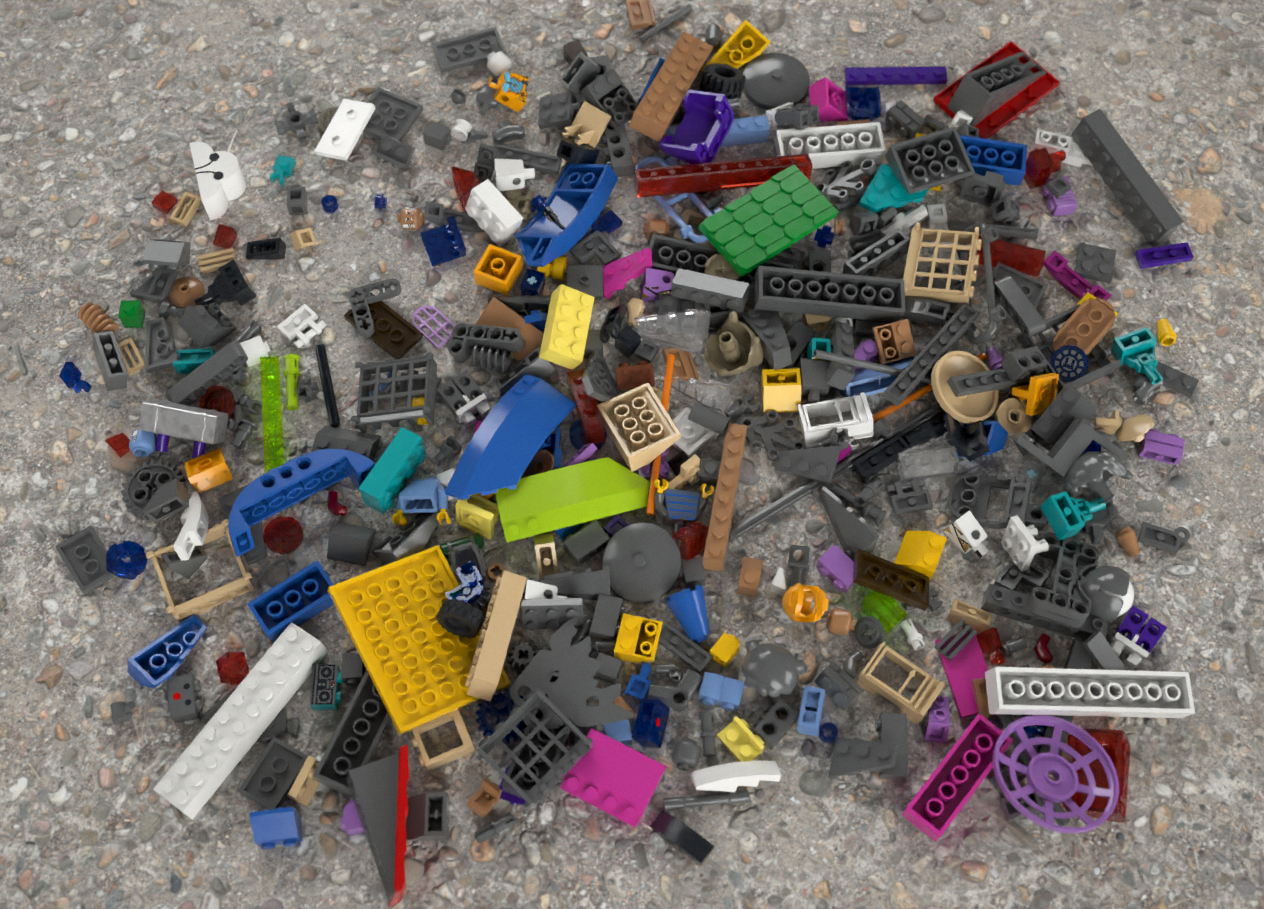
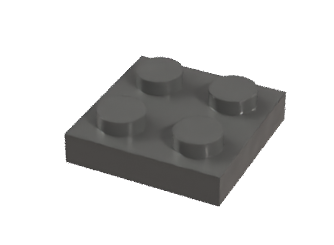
M1080 243L1075 272L1082 278L1110 284L1113 277L1116 250Z

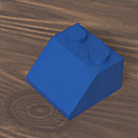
M294 807L249 812L254 841L261 849H273L275 845L280 844L290 847L295 846L296 842H302L301 815Z

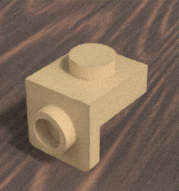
M1114 410L1110 419L1096 417L1093 425L1096 426L1094 430L1097 431L1099 429L1106 434L1114 435L1122 425V417H1119V410Z

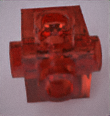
M226 652L216 660L217 673L221 683L237 685L249 674V666L244 652Z

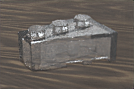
M947 432L936 439H929V442L925 444H918L898 453L895 468L899 482L910 481V479L919 480L956 475L960 462L955 447L951 446L947 441Z

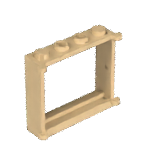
M229 519L223 520L222 524H216L211 529H208L203 545L227 535L233 549L229 535ZM173 545L161 547L156 552L149 551L146 553L147 559L152 558L168 600L169 607L166 608L167 613L172 612L178 622L189 618L193 614L196 615L254 590L250 579L252 578L251 573L247 572L241 555L238 557L235 555L243 574L242 578L176 605L161 565L164 562L161 554L175 551Z

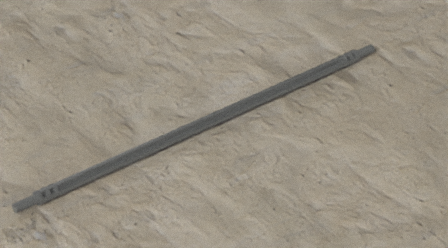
M939 403L933 405L890 431L893 433L892 438L898 434L902 437L945 411ZM882 436L836 464L832 480L850 470L855 461L889 440ZM810 480L737 524L730 530L728 544L827 483ZM705 547L698 550L701 557L704 556Z

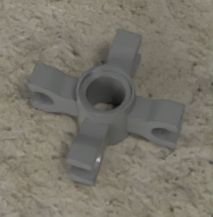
M292 102L287 103L286 107L289 113L287 120L274 122L278 135L291 130L292 133L298 135L300 143L306 142L307 139L304 132L306 125L318 123L314 110H311L302 115L301 112L295 110Z

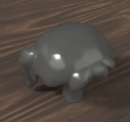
M1089 451L1082 453L1065 474L1063 491H1066L1069 496H1073L1071 492L1079 493V488H1086L1090 494L1094 493L1097 498H1102L1106 504L1114 497V494L1109 490L1113 485L1109 478L1114 475L1130 480L1133 478V474L1127 470L1122 460L1109 451Z
M755 640L745 644L747 653L741 666L742 673L745 676L744 685L748 688H756L762 696L769 695L776 698L781 693L789 695L793 691L799 675L807 671L805 662L797 660L786 648L773 643L759 644Z

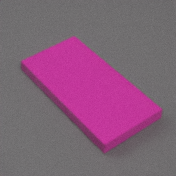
M965 633L947 653L950 655L970 634ZM975 635L951 661L947 660L938 651L960 719L978 715L971 680L984 678L985 672L988 671ZM956 636L950 637L941 648L944 649ZM942 639L936 640L935 644L937 645Z

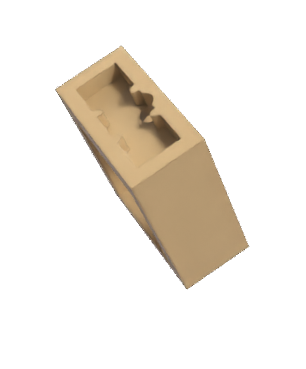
M459 709L412 729L414 735L410 736L414 748L419 747L421 754L417 756L421 766L426 765L428 771L475 752ZM454 720L463 745L429 759L420 734Z

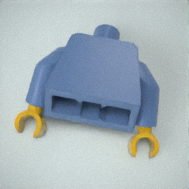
M435 477L413 480L404 490L400 491L396 506L398 511L392 516V521L396 525H398V522L402 526L406 525L407 519L403 516V513L438 512V510L440 512L437 514V520L440 525H442L444 518H446L448 525L451 523V519L446 512L448 510V495H445V488L440 485L439 480Z

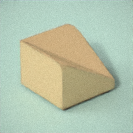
M311 227L295 230L290 233L295 250L316 245Z

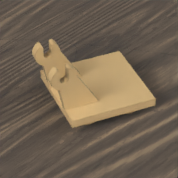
M584 101L572 125L565 127L567 132H562V135L566 138L576 136L579 138V140H575L577 145L583 143L595 148L612 116Z

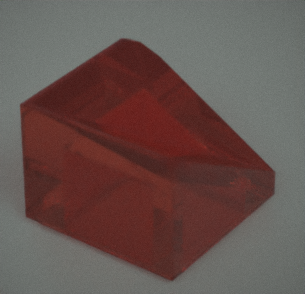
M219 224L213 244L230 249L238 236L235 228Z

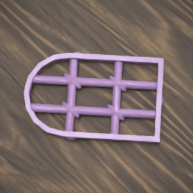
M422 306L412 316L414 327L421 331L423 336L437 349L450 340L452 333L446 329V325L449 323L453 328L455 325L435 307ZM426 309L434 310L435 313L431 315ZM421 310L428 315V319L425 321L417 315ZM437 314L446 320L443 325L435 319ZM415 317L421 323L419 326H417L414 322ZM431 319L439 325V328L435 331L428 325ZM426 326L432 334L427 336L420 328ZM441 329L450 335L445 340L438 333ZM435 335L442 342L439 345H437L430 338Z

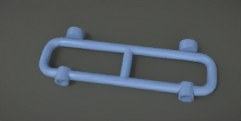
M651 156L638 162L634 166L633 172L635 184L638 187L643 185L681 228L679 229L681 237L683 239L689 237L696 243L709 241L705 235H696L692 227L683 221L671 205L689 197L707 218L722 209L717 208L711 212L675 172L679 168L675 157L671 156L664 160L659 156ZM652 163H658L683 192L665 200L648 181L645 173H641L640 170Z

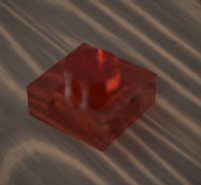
M161 190L151 204L154 208L168 214L178 201L176 197Z

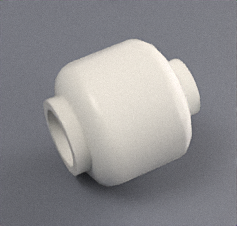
M502 51L492 52L487 57V68L496 77H500L505 71H511L512 62Z

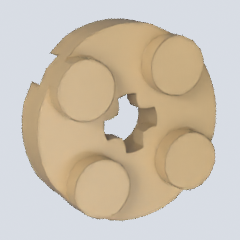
M1015 398L1006 399L997 406L993 413L995 421L1008 432V437H1011L1015 432L1018 434L1025 433L1031 428L1033 416L1025 414L1027 405L1025 401H1019ZM1010 413H1012L1013 415H1014V414L1017 415V418H1016V421H1017V422H1015L1014 420H1011V418H1010V417H1011Z

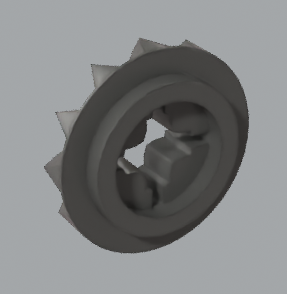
M486 582L479 584L472 595L470 604L480 612L486 608L490 601L491 585Z
M873 616L862 617L857 621L854 628L857 642L867 649L876 648L882 643V639L885 636L883 633L884 626L881 625L879 619H875ZM869 629H875L874 633H872V636L864 635L865 633H867V631H869Z

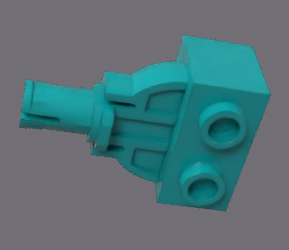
M1148 326L1113 339L1111 354L1116 361L1120 359V365L1126 364L1131 368H1135L1138 373L1146 374L1153 385L1163 380V377L1156 369L1158 364L1155 358L1157 339Z
M1065 491L1050 496L1040 508L1057 539L1060 541L1075 536L1085 526V522L1093 518L1091 513L1104 510L1106 504L1102 498L1089 502L1087 500L1084 501L1083 498L1075 499L1069 497Z

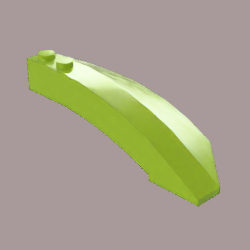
M609 457L520 478L516 489L501 488L497 489V493H495L506 542L510 543L645 508L648 503L650 481L633 471L631 472V470Z

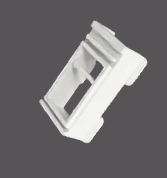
M865 392L860 393L858 396L854 395L852 397H843L802 406L797 404L798 418L807 448L822 446L821 441L830 438V434L835 428H837L838 433L842 432L843 429H848L849 437L853 436L854 439L868 438L874 435L873 417ZM851 411L853 419L843 421L841 413ZM837 414L839 416L840 422L811 427L809 418L826 417Z

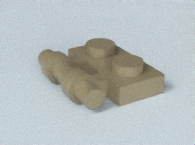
M520 189L504 191L503 196L523 217L522 223H527L531 215V205L534 203V191L528 190L525 196H522V190ZM520 204L524 205L522 209H519Z

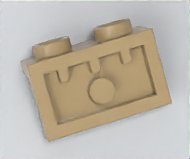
M308 755L288 793L289 799L304 806L309 805L320 784L313 780V775L319 765L316 763L315 758Z

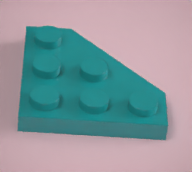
M882 163L860 200L859 206L874 213L881 212L882 209L890 207L898 208L905 206L906 203L922 202L929 189L908 194L892 172L890 166Z

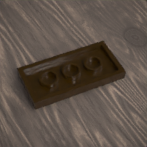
M378 301L368 304L375 327L374 334L368 338L395 360L401 359L423 338L421 331L384 302ZM351 308L344 315V318L357 328ZM360 309L356 314L363 316L367 311ZM366 321L362 322L364 330H368Z
M857 549L854 553V583L924 611L929 607V577Z

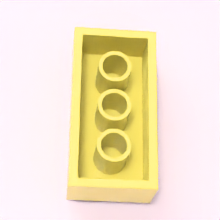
M563 284L559 285L552 292L539 358L574 370L582 363L594 302L593 296Z

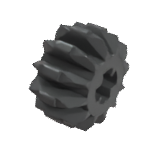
M519 640V646L512 644V650L507 651L509 656L506 659L507 664H511L510 669L512 671L517 669V674L519 675L539 652L536 651L537 645L531 646L529 640L525 645H523L522 640Z

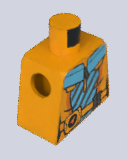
M507 71L503 72L498 79L491 76L488 86L496 89L495 99L519 113L526 104L529 77Z

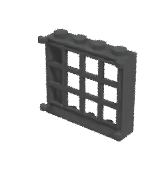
M1080 304L1044 320L1046 326L1044 331L1053 328L1057 333L1059 330L1057 325L1066 322ZM1042 332L1037 333L1044 345L1038 347L1039 350L1042 351L1047 348L1054 357V359L1047 361L1049 364L1043 369L1042 375L1056 373L1051 364L1058 360L1060 361L1059 366L1061 368L1062 366L1061 360L1055 358L1056 355L1052 348L1053 341L1048 342ZM1023 334L1017 336V341L1024 348L1037 346L1031 338L1033 336L1025 337ZM1097 344L1090 352L1093 359L1085 362V368L1080 367L1079 362H1077L1078 366L1073 371H1066L1063 368L1062 370L1068 372L1069 378L1070 372H1076L1075 370L1078 367L1084 369L1085 376L1076 380L1073 377L1069 379L1071 382L1068 384L1078 389L1106 375L1109 378L1115 377L1113 372L1117 371L1120 366V359L1111 363L1108 359L1111 355V350L1109 348L1102 350ZM1097 362L1100 369L1090 373L1086 367ZM1059 374L1057 394L1065 386L1061 381V378H1063L1060 376L1061 374Z
M428 352L420 357H404L398 360L388 359L383 362H368L367 364L356 362L355 368H360L357 416H352L351 422H355V426L364 433L367 431L368 424L374 429L379 430L384 422H389L392 427H399L400 420H407L409 424L417 425V418H425L430 425H434L437 363L433 359L434 354ZM426 367V373L414 375L415 368ZM409 369L408 376L397 377V371ZM392 371V378L380 379V373ZM371 374H376L375 380H370ZM426 378L425 389L413 391V380ZM409 380L408 391L396 393V382ZM392 382L391 394L379 395V385ZM370 385H375L374 396H369ZM425 394L424 405L412 407V396ZM408 396L407 408L395 409V398ZM391 398L390 410L378 411V400ZM369 401H374L373 412L368 413Z
M539 689L535 693L533 691L529 693L524 699L525 703L520 708L518 706L510 712V717L505 722H500L494 728V733L489 738L485 737L481 740L477 749L479 754L476 756L479 760L484 758L526 801L523 805L526 809L529 806L533 808L593 747V740L591 738L588 739L546 697V693L544 691L541 692ZM541 701L552 711L542 722L531 713ZM555 715L566 725L556 736L545 727ZM526 716L537 725L527 737L516 727ZM569 729L580 739L570 750L559 741ZM512 730L523 739L513 751L501 741ZM540 730L551 739L541 751L530 741ZM497 744L509 754L499 765L487 755ZM525 744L537 754L527 765L515 755ZM554 744L565 753L555 765L544 755ZM511 758L522 768L512 780L501 769ZM541 758L551 769L539 780L530 768ZM525 773L536 782L526 794L515 784Z

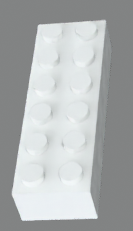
M880 122L812 127L803 130H776L775 149L779 171H783L792 165H795L799 170L841 167L845 161H850L852 166L861 165L866 159L874 160L875 164L883 163L886 152Z

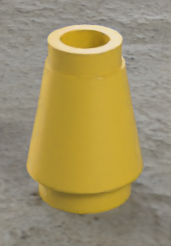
M1166 318L1159 319L1156 322L1158 342L1162 346H1171L1176 342L1177 335Z

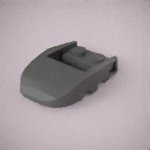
M988 472V475H978V473L962 474L951 484L948 507L957 519L970 511L981 527L991 529L1007 528L1010 517L1018 516L1025 525L1032 483L1031 480H1027V483L1016 481V477L1009 475L1007 477L999 476L993 472ZM991 488L1009 489L1004 519H999V521L986 519Z

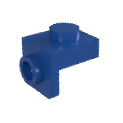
M535 310L530 312L531 315L524 316L525 324L534 323L535 327L544 332L548 313Z

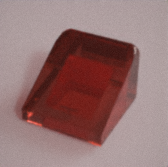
M124 433L105 440L107 445L120 458L130 451V439Z

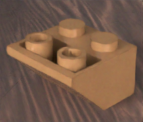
M908 319L872 328L881 364L917 355Z

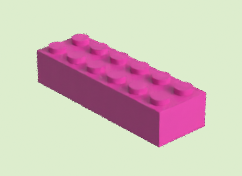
M978 714L901 815L936 842L993 768L995 744L1003 731L981 714ZM1008 736L1004 740L1000 753L1003 754L1012 743L1013 739Z

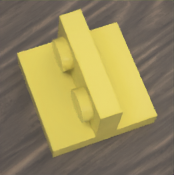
M475 494L469 495V499H458L455 504L456 524L491 540L494 536V526L500 518L498 505Z

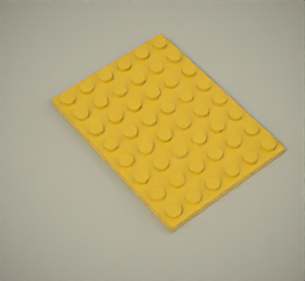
M439 545L328 588V592L399 735L480 699L466 695L468 687L465 686L471 669L470 665L475 655V648L481 632L475 638H462L442 628L438 620H436L437 614L445 600L457 599L469 603ZM503 667L495 692L511 684Z

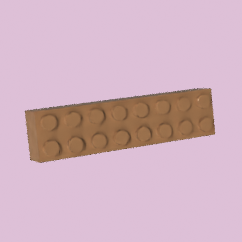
M683 31L634 111L629 127L660 142L682 106L683 98L688 90H691L707 63L713 46Z

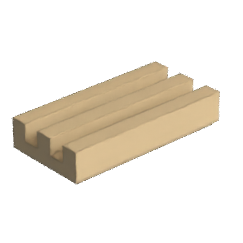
M185 191L169 217L170 223L175 222L177 225L180 226L181 224L186 228L202 202L201 196Z
M233 248L197 256L201 274L218 271V268L230 262L227 260L234 259L236 261Z
M132 337L117 343L126 370L130 376L134 372H141L140 369L142 368L145 370V362ZM128 343L131 344L140 364H136L127 346ZM120 347H124L134 367H129Z

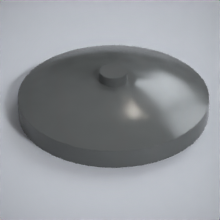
M762 54L751 60L743 71L746 78L743 91L746 97L756 106L766 110H772L788 102H792L794 105L800 104L809 91L810 76L806 67L799 60L787 54Z
M635 523L622 528L609 540L603 554L602 565H609L610 587L618 595L629 601L645 603L660 599L675 586L681 573L682 556L677 542L666 530L651 523Z

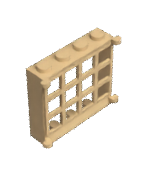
M916 222V227H912L903 276L905 297L969 304L970 297L974 296L972 281H976L977 270L974 269L975 266L979 265L977 250H981L982 239H979V227H975V232L920 228V223ZM922 241H935L936 243H926ZM940 242L953 243V245H951V244H940ZM957 243L971 244V246L957 245ZM921 247L935 248L933 258L920 257ZM939 248L952 249L951 259L937 258ZM956 250H969L968 261L955 260ZM919 261L932 262L931 272H917ZM936 263L950 264L948 274L935 273ZM954 264L968 265L966 276L952 275ZM916 276L930 277L928 288L914 287ZM933 278L947 279L946 289L932 288ZM951 279L965 280L964 290H950Z

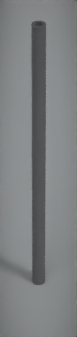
M817 349L813 351V357L899 376L903 369ZM926 375L921 382L931 384V376Z

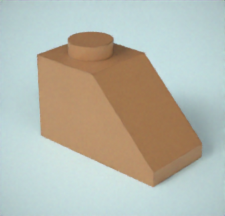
M743 557L736 594L756 598L763 560Z

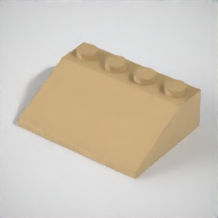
M649 383L597 405L601 422L631 472L651 463L681 437V433Z

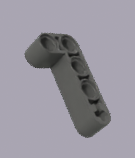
M1007 275L993 281L995 306L1002 305L1025 337L1033 336L1045 330L1046 326L1043 318L1011 276Z
M459 323L453 328L448 351L456 362L463 363L468 359L471 348H474L475 344H478V348L484 345L485 349L492 347V350L499 348L500 351L519 352L524 349L526 342L520 331L515 328Z

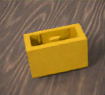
M800 368L763 369L760 378L763 413H767L769 410H774L777 413L798 412L797 404L801 406Z
M623 613L614 649V657L631 663L653 662L663 622Z

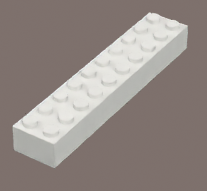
M291 622L153 790L193 820L312 673L313 664H319L329 652L322 642Z
M994 667L985 672L989 714L1184 718L1195 713L1189 672Z

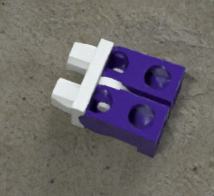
M1134 605L1127 611L1124 619L1109 641L1117 656L1121 652L1129 655L1125 663L1131 668H1135L1147 658L1167 629L1166 626L1152 617L1145 623L1149 615Z

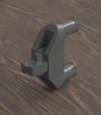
M1112 500L1106 503L1104 510L1091 513L1093 518L1086 521L1085 526L1079 531L1082 534H1089L1092 544L1101 543L1104 529L1119 513Z

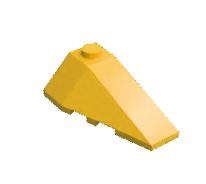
M745 20L706 66L710 64H726L739 68L758 57L771 41Z

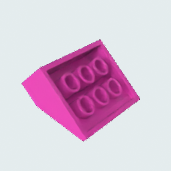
M591 728L587 738L593 740V747L566 773L560 788L631 826L637 827L667 766Z

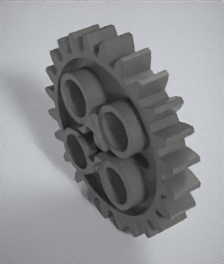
M151 459L149 465L145 461H143V467L136 465V472L130 470L132 476H125L128 483H122L125 490H122L121 493L124 496L122 500L126 503L125 506L128 510L130 509L133 515L137 513L139 518H142L144 515L149 520L150 518L143 513V510L158 488L164 485L163 482L168 479V482L177 479L187 488L184 483L186 479L175 464L171 466L169 461H166L164 464L161 459L156 464Z

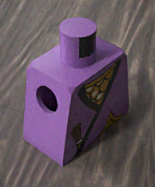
M646 268L640 284V299L644 302H655V299H659V294L672 295L671 282L674 279V274L672 272Z

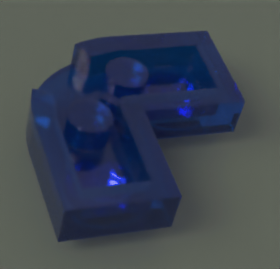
M471 560L455 569L462 584L446 592L447 599H457L471 604L483 593V578L475 563Z

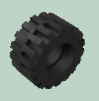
M710 64L704 68L699 89L704 92L725 94L727 99L738 97L740 100L746 78L743 72L730 65Z

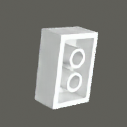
M488 179L471 190L465 207L468 215L474 218L479 227L499 247L515 238L514 233L518 232L523 220L519 212Z

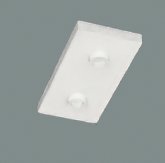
M343 99L315 149L316 155L347 161L375 110L374 104Z

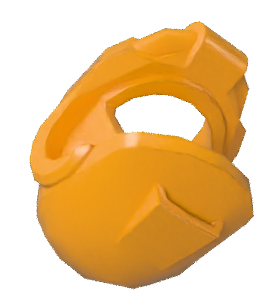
M797 583L790 587L782 598L784 612L791 620L797 622L818 621L828 609L829 599H827L825 592L818 586H806ZM813 597H814V598H815V604H814V607H813V609H812V611H811V613H810L811 603H812V600H813Z

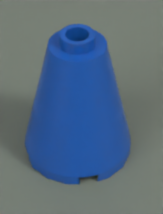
M702 585L695 586L696 589L693 590L687 588L670 595L669 598H665L666 604L690 640H695L696 643L707 640V635L710 634Z

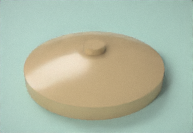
M952 351L942 356L932 369L931 384L938 403L946 413H949L952 418L962 423L973 424L979 420L987 419L994 413L998 404V390L955 397L947 383L950 377L990 371L979 358L964 351Z

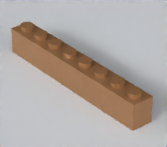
M728 423L703 556L704 569L722 572L724 570L747 440V425Z

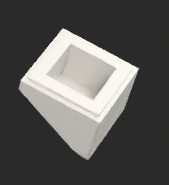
M778 568L770 588L771 592L781 596L787 591L791 582L790 577L783 568Z

